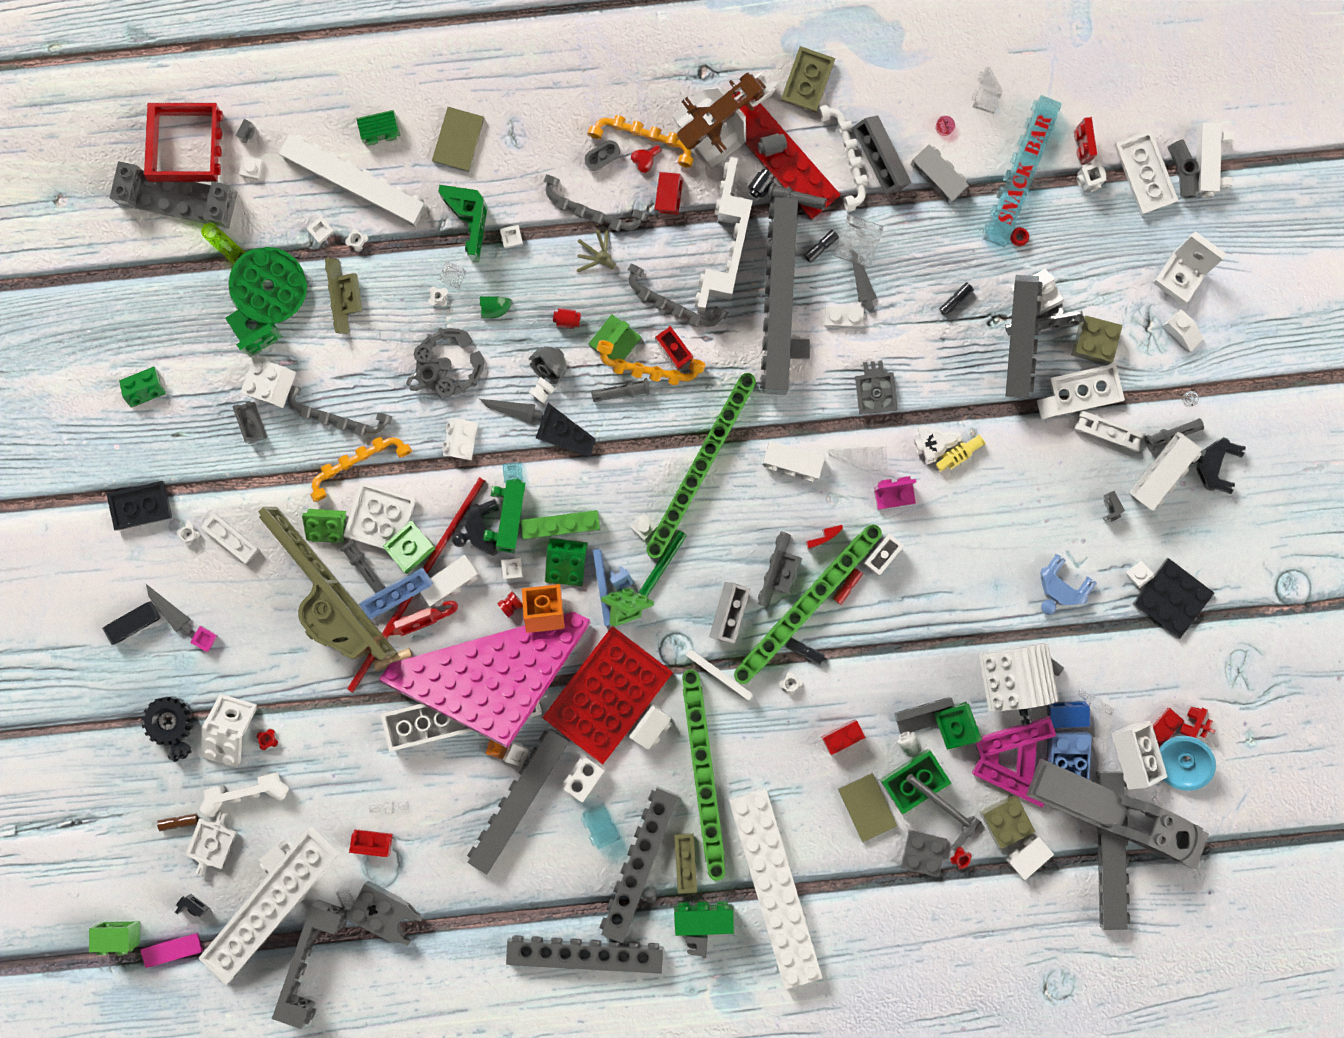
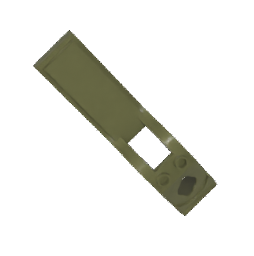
M262 507L258 511L261 515L259 518L313 582L310 594L301 602L298 609L299 621L305 628L306 635L311 640L314 639V641L324 646L328 645L342 652V655L352 660L364 657L369 652L376 659H380V661L395 656L397 651L279 508Z

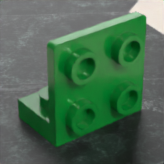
M550 538L547 547L545 582L582 587L588 542Z

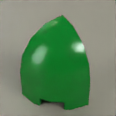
M480 296L481 318H498L503 316L511 307L512 299Z

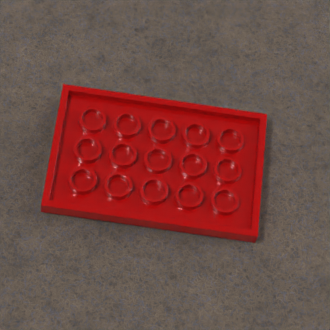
M611 626L542 718L601 764H604L672 675L673 671L614 626Z

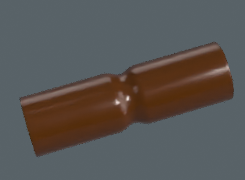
M197 813L161 819L157 821V827L159 831H166L178 827L197 825L199 817Z

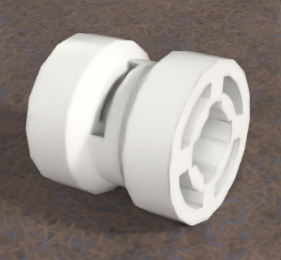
M540 377L537 385L531 388L529 393L544 404L547 396L552 394L555 388Z

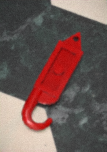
M450 600L442 603L443 606L451 605V607L440 611L434 608L421 609L410 616H404L394 622V625L386 631V635H401L402 637L437 623L438 620L455 613L458 609V603Z

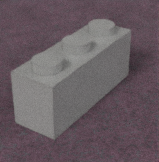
M929 144L912 160L910 165L950 205L969 186L967 184L968 181L962 174H958L954 170V166L950 161H945L940 156L941 152L936 147H932Z
M731 582L724 583L709 635L710 638L735 644L751 588Z

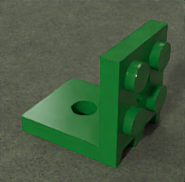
M238 310L225 318L240 341L236 344L237 347L250 357L259 354L262 348L265 349L276 343L278 338L283 337L275 324L257 323L254 329H249L247 323L250 319Z

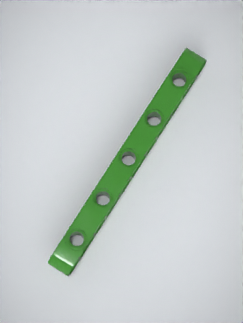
M872 524L865 527L749 652L734 671V678L738 683H748L868 554L882 535L879 526ZM870 528H874L877 531V536L874 539H871L867 534ZM844 556H848L851 559L849 567L842 565L841 560ZM819 584L823 585L826 589L823 595H818L815 591L816 586ZM792 613H797L800 617L799 622L796 624L790 622L789 617ZM766 641H771L774 645V649L771 652H766L763 648ZM746 670L748 672L747 679L739 680L737 677L738 671Z
M688 669L682 675L683 696L705 861L707 862L709 877L714 881H719L725 876V857L703 692L699 674L693 669ZM688 673L696 675L694 683H688L685 680V676ZM694 711H698L702 715L701 719L697 722L692 721L690 718L691 713ZM704 750L707 756L705 759L699 760L695 756L696 752ZM708 788L711 790L712 794L709 798L701 796L703 789ZM709 827H714L717 833L715 836L709 837L706 834V830ZM714 866L721 867L722 872L719 875L711 873V869Z

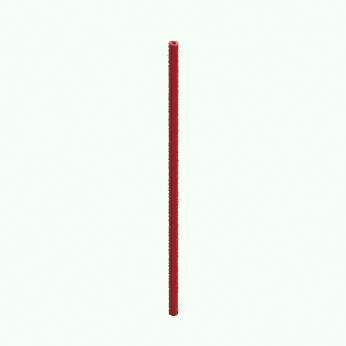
M478 478L436 545V549L423 566L426 574L431 570L486 482L484 479ZM414 596L401 602L382 632L386 639L389 637L386 635V631L394 625L395 621L401 618ZM371 652L347 688L352 693H354L375 659Z

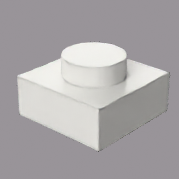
M243 156L239 175L259 180L263 161Z
M321 216L307 227V230L320 244L334 233L333 229Z
M519 225L500 229L505 249L523 245Z
M643 513L631 528L645 540L657 528V525Z
M521 558L501 560L503 579L523 577Z
M1142 561L1126 572V575L1138 588H1141L1154 578V574Z
M512 742L503 760L522 767L530 750L528 747Z

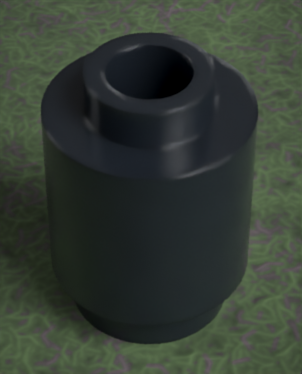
M762 169L748 186L750 195L757 199L759 197L763 198L771 184L774 183L775 177L769 171Z

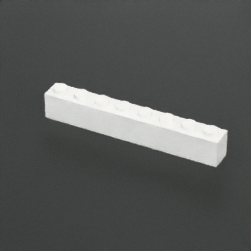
M298 134L296 136L288 135L279 152L283 159L417 227L427 208L422 198L413 195V197L407 195L406 190L399 186L396 188L390 186V182L381 177L379 180L374 178L373 173L366 169H363V171L357 169V165L351 161H341L340 156L331 151L329 154L322 151L323 148L316 143L312 145L307 143L306 139Z

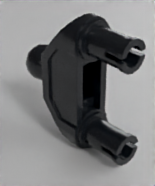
M1223 437L1201 451L1202 454L1196 461L1198 462L1196 470L1207 490L1214 491L1216 489L1228 494L1233 493L1234 489L1232 487H1235V483L1219 479L1218 475L1225 453L1242 458L1245 453L1242 451L1246 450V446L1231 443L1228 438Z
M495 498L481 505L476 503L472 505L465 524L466 533L457 532L452 536L454 546L463 547L470 540L473 547L491 556L497 555V542L483 540L484 532L487 528L482 519L484 515L499 510L498 505H495L497 503Z

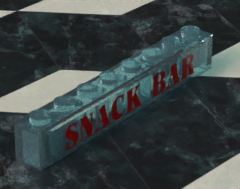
M1043 95L1038 100L1034 99L1030 111H1033L1031 118L1027 117L1023 126L1026 131L1024 135H1020L1016 144L1019 146L1017 153L1014 152L1010 159V163H1012L1011 169H1007L1003 180L1006 182L1004 187L999 188L996 198H999L997 205L993 204L989 213L992 218L990 223L986 222L982 231L985 233L984 240L1002 247L1008 244L1062 106L1061 102Z

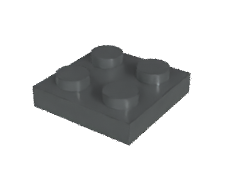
M909 830L901 868L939 877L948 839Z

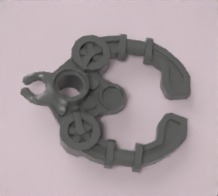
M439 328L438 332L433 335H427V338L414 350V358L417 361L416 372L408 377L406 384L409 386L413 379H416L419 384L418 386H410V391H418L426 387L436 391L437 395L441 398H449L452 395L465 393L466 389L473 385L474 387L477 386V381L484 369V357L480 351L470 354V363L474 370L472 374L468 375L469 379L463 383L459 380L456 384H453L450 379L445 378V375L452 367L449 358L432 359L433 352L431 348L437 346L436 341L441 338L444 340L455 338L457 343L465 348L473 342L468 332L455 328ZM426 371L433 373V377L430 379H425L422 375Z

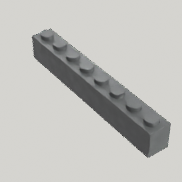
M553 729L543 732L539 739L541 741L538 748L534 747L529 755L532 759L528 765L524 763L520 769L519 774L521 776L519 780H514L508 790L511 793L507 798L503 797L498 807L501 809L498 814L493 813L489 819L490 827L487 831L483 829L477 839L480 841L477 848L473 846L467 855L470 858L467 863L486 875L493 867L570 742L569 739Z
M1096 771L1097 784L1124 795V787H1127V784L1124 781L1123 772ZM1127 815L1122 824L1124 827L1128 825ZM1097 827L1100 927L1104 930H1128L1127 924H1130V914L1127 912V905L1130 903V896L1127 893L1129 874L1126 873V865L1129 864V857L1126 854L1128 840Z

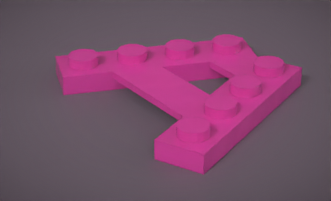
M1050 716L1034 720L1029 725L1020 724L981 736L982 740L976 743L980 758L972 774L1037 806L1043 807L1044 803L1030 798L1026 794L1034 776L1037 742L1056 736ZM1018 747L1016 772L999 764L1000 752Z

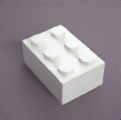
M1151 721L1130 724L1112 733L1113 744L1117 750L1118 761L1122 767L1124 781L1127 784L1128 790L1150 787L1167 778Z

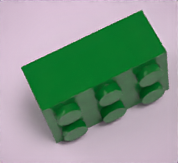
M929 749L924 750L879 779L902 815L928 799L925 794L906 780L908 775L912 774L935 793L952 784Z
M707 901L697 902V905H690L689 902H679L678 906H674L675 936L734 934L733 906L728 904V901H717V904L710 905Z

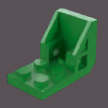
M439 184L438 193L442 200L463 223H469L468 233H470V241H466L465 252H467V256H469L472 262L479 263L488 210L484 198L478 190Z

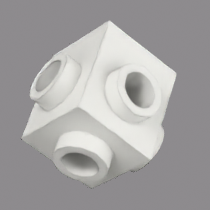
M1091 162L1083 165L1076 177L1079 187H1082L1083 191L1090 189V192L1100 189L1101 185L1107 180L1106 172L1100 162L1095 164Z

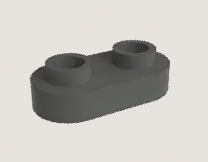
M608 140L592 149L585 155L586 167L592 171H597L614 161L620 154L619 145L615 141ZM613 149L614 153L608 154L607 150ZM597 159L598 162L596 164H592L591 160Z

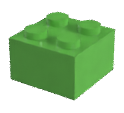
M140 921L100 922L89 928V952H96V955H107L108 952H115V955H126L129 951H133L135 947L140 945Z

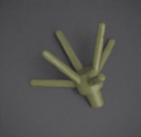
M596 230L601 247L600 252H597L588 244L578 239V243L595 254L596 257L578 254V258L594 262L578 268L577 272L597 264L607 265L611 270L615 268L616 263L611 260V255L607 253L609 234L607 230L605 231L604 243L600 231Z

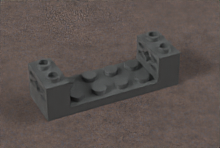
M118 161L109 198L121 206L229 229L238 192L231 185L211 181V185L198 182H149L140 167Z
M317 900L311 905L272 1016L273 1020L302 1029L306 1024H309L310 1020H313L316 1013L314 1008L315 1002L295 995L298 993L301 985L298 981L306 971L307 964L305 961L313 951L314 945L311 944L314 938H317L320 930L333 935L339 930L341 931L348 921L346 919L348 909L322 900Z

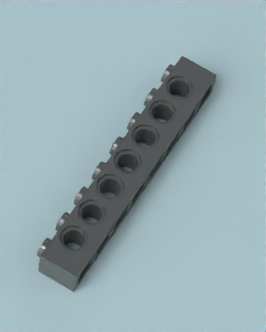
M658 786L656 790H651L648 801H651L649 809L645 808L641 819L644 822L642 827H637L634 835L637 838L635 845H630L627 853L630 856L628 863L624 862L620 872L623 874L621 882H616L613 892H616L614 900L610 899L606 909L609 911L607 918L603 917L599 928L603 929L601 935L621 943L624 942L679 797L678 794ZM662 804L665 810L663 813L657 814L653 810L654 806ZM654 822L658 828L656 831L650 832L647 830V824ZM646 840L650 842L651 847L648 850H643L639 844ZM641 859L644 865L641 868H636L633 866V861ZM633 877L637 883L635 886H628L626 879ZM623 895L628 896L630 902L626 905L619 902V898ZM620 914L623 920L620 923H616L612 920V916Z
M513 935L507 941L506 965L662 974L663 946H659V943H648L647 946L640 945V942L621 944L618 941H609V943H601V940L592 939L590 942H582V939L572 938L570 941H562L563 938L559 937L543 940V937L540 936L524 939V936ZM529 946L532 949V953L525 955L522 952V947ZM548 947L552 954L544 956L541 949ZM563 948H567L570 950L571 955L564 957L560 951ZM586 949L590 952V956L583 958L580 955V951ZM603 950L608 951L610 957L602 959L599 953ZM625 951L629 954V958L621 960L618 954ZM646 953L649 958L646 961H640L638 955Z

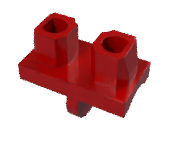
M1190 707L1187 717L1197 721L1194 727L1183 723L1180 733L1184 736L1197 738L1200 729H1203L1200 737L1205 739L1208 732L1214 734L1216 730L1210 728L1213 723L1212 720L1207 719L1206 724L1203 725L1208 709Z

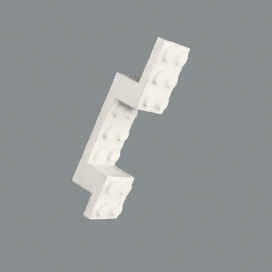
M730 157V161L725 162L723 178H726V180L721 181L719 196L722 198L717 199L715 215H718L717 221L735 225L733 238H736V242L732 241L729 256L732 257V260L727 261L725 273L706 269L705 274L701 273L699 281L701 293L697 292L695 307H698L697 313L705 314L709 296L731 301L753 200L731 196L738 158Z

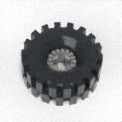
M174 696L155 699L154 702L148 704V708H145V716H142L141 721H144L142 729H146L144 734L151 737L150 741L157 742L156 744L169 746L185 740V737L191 734L190 730L194 727L192 722L195 721V717H192L191 714L194 712L188 708L190 705L184 703L183 699ZM165 717H172V724L166 725L167 720Z

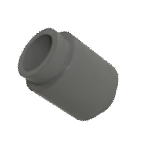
M777 133L760 138L758 143L760 154L767 157L787 149L784 134L779 135Z

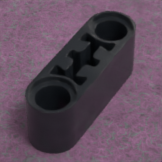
M149 601L107 624L102 629L110 644L115 645L155 623L161 617L152 601Z

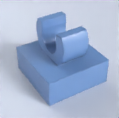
M622 566L619 567L620 573L615 575L613 571L610 572V580L617 592L634 584L627 569L624 570Z

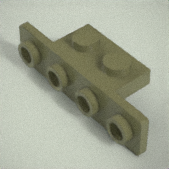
M328 257L325 258V270L328 278V290L330 292L334 320L333 326L335 333L349 334L347 315L363 311L358 275L351 273L342 276L339 259Z

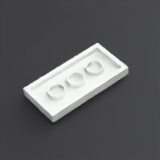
M1152 130L1117 142L1114 145L1141 215L1179 201Z

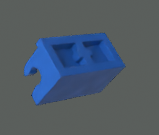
M1086 701L1056 702L1047 705V716H1050L1054 728L1090 727V706Z

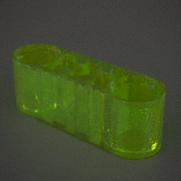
M207 223L202 227V236L231 263L235 264L236 258L246 253L215 224ZM215 229L216 234L213 237H209V232ZM223 240L233 250L231 252L228 251L220 241Z

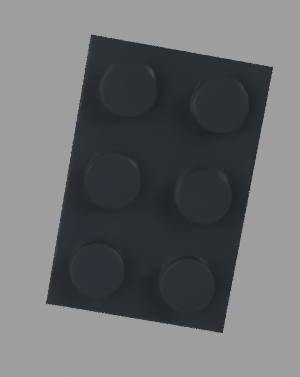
M165 481L106 493L114 531L172 518Z

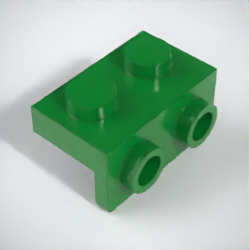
M155 366L119 380L122 397L131 408L166 394L165 389L160 383L158 370Z

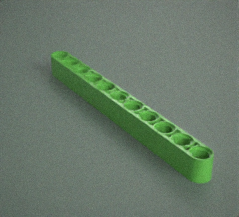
M744 373L739 377L646 548L649 557L653 559L661 557L754 389L756 379L751 373ZM744 378L751 379L752 385L750 387L742 385ZM734 395H741L743 402L740 404L734 403L732 400ZM726 411H731L734 414V418L730 421L725 420L723 414ZM722 428L725 431V435L723 437H716L714 430ZM708 444L715 446L716 451L713 454L706 453L705 447ZM697 462H705L706 469L704 471L697 470L695 466ZM689 478H695L697 486L690 488L687 486L686 481ZM681 494L688 497V502L684 505L679 504L677 501L678 496ZM671 511H676L679 514L677 521L672 522L668 519V514ZM667 528L670 531V535L667 538H661L659 536L660 529ZM656 544L661 548L658 555L650 553L649 549L652 545Z

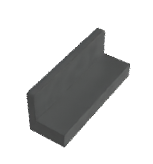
M947 697L895 712L894 715L900 734L938 725L934 713L951 708L954 705L953 699Z

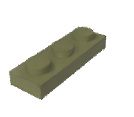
M694 833L674 834L678 894L696 893Z

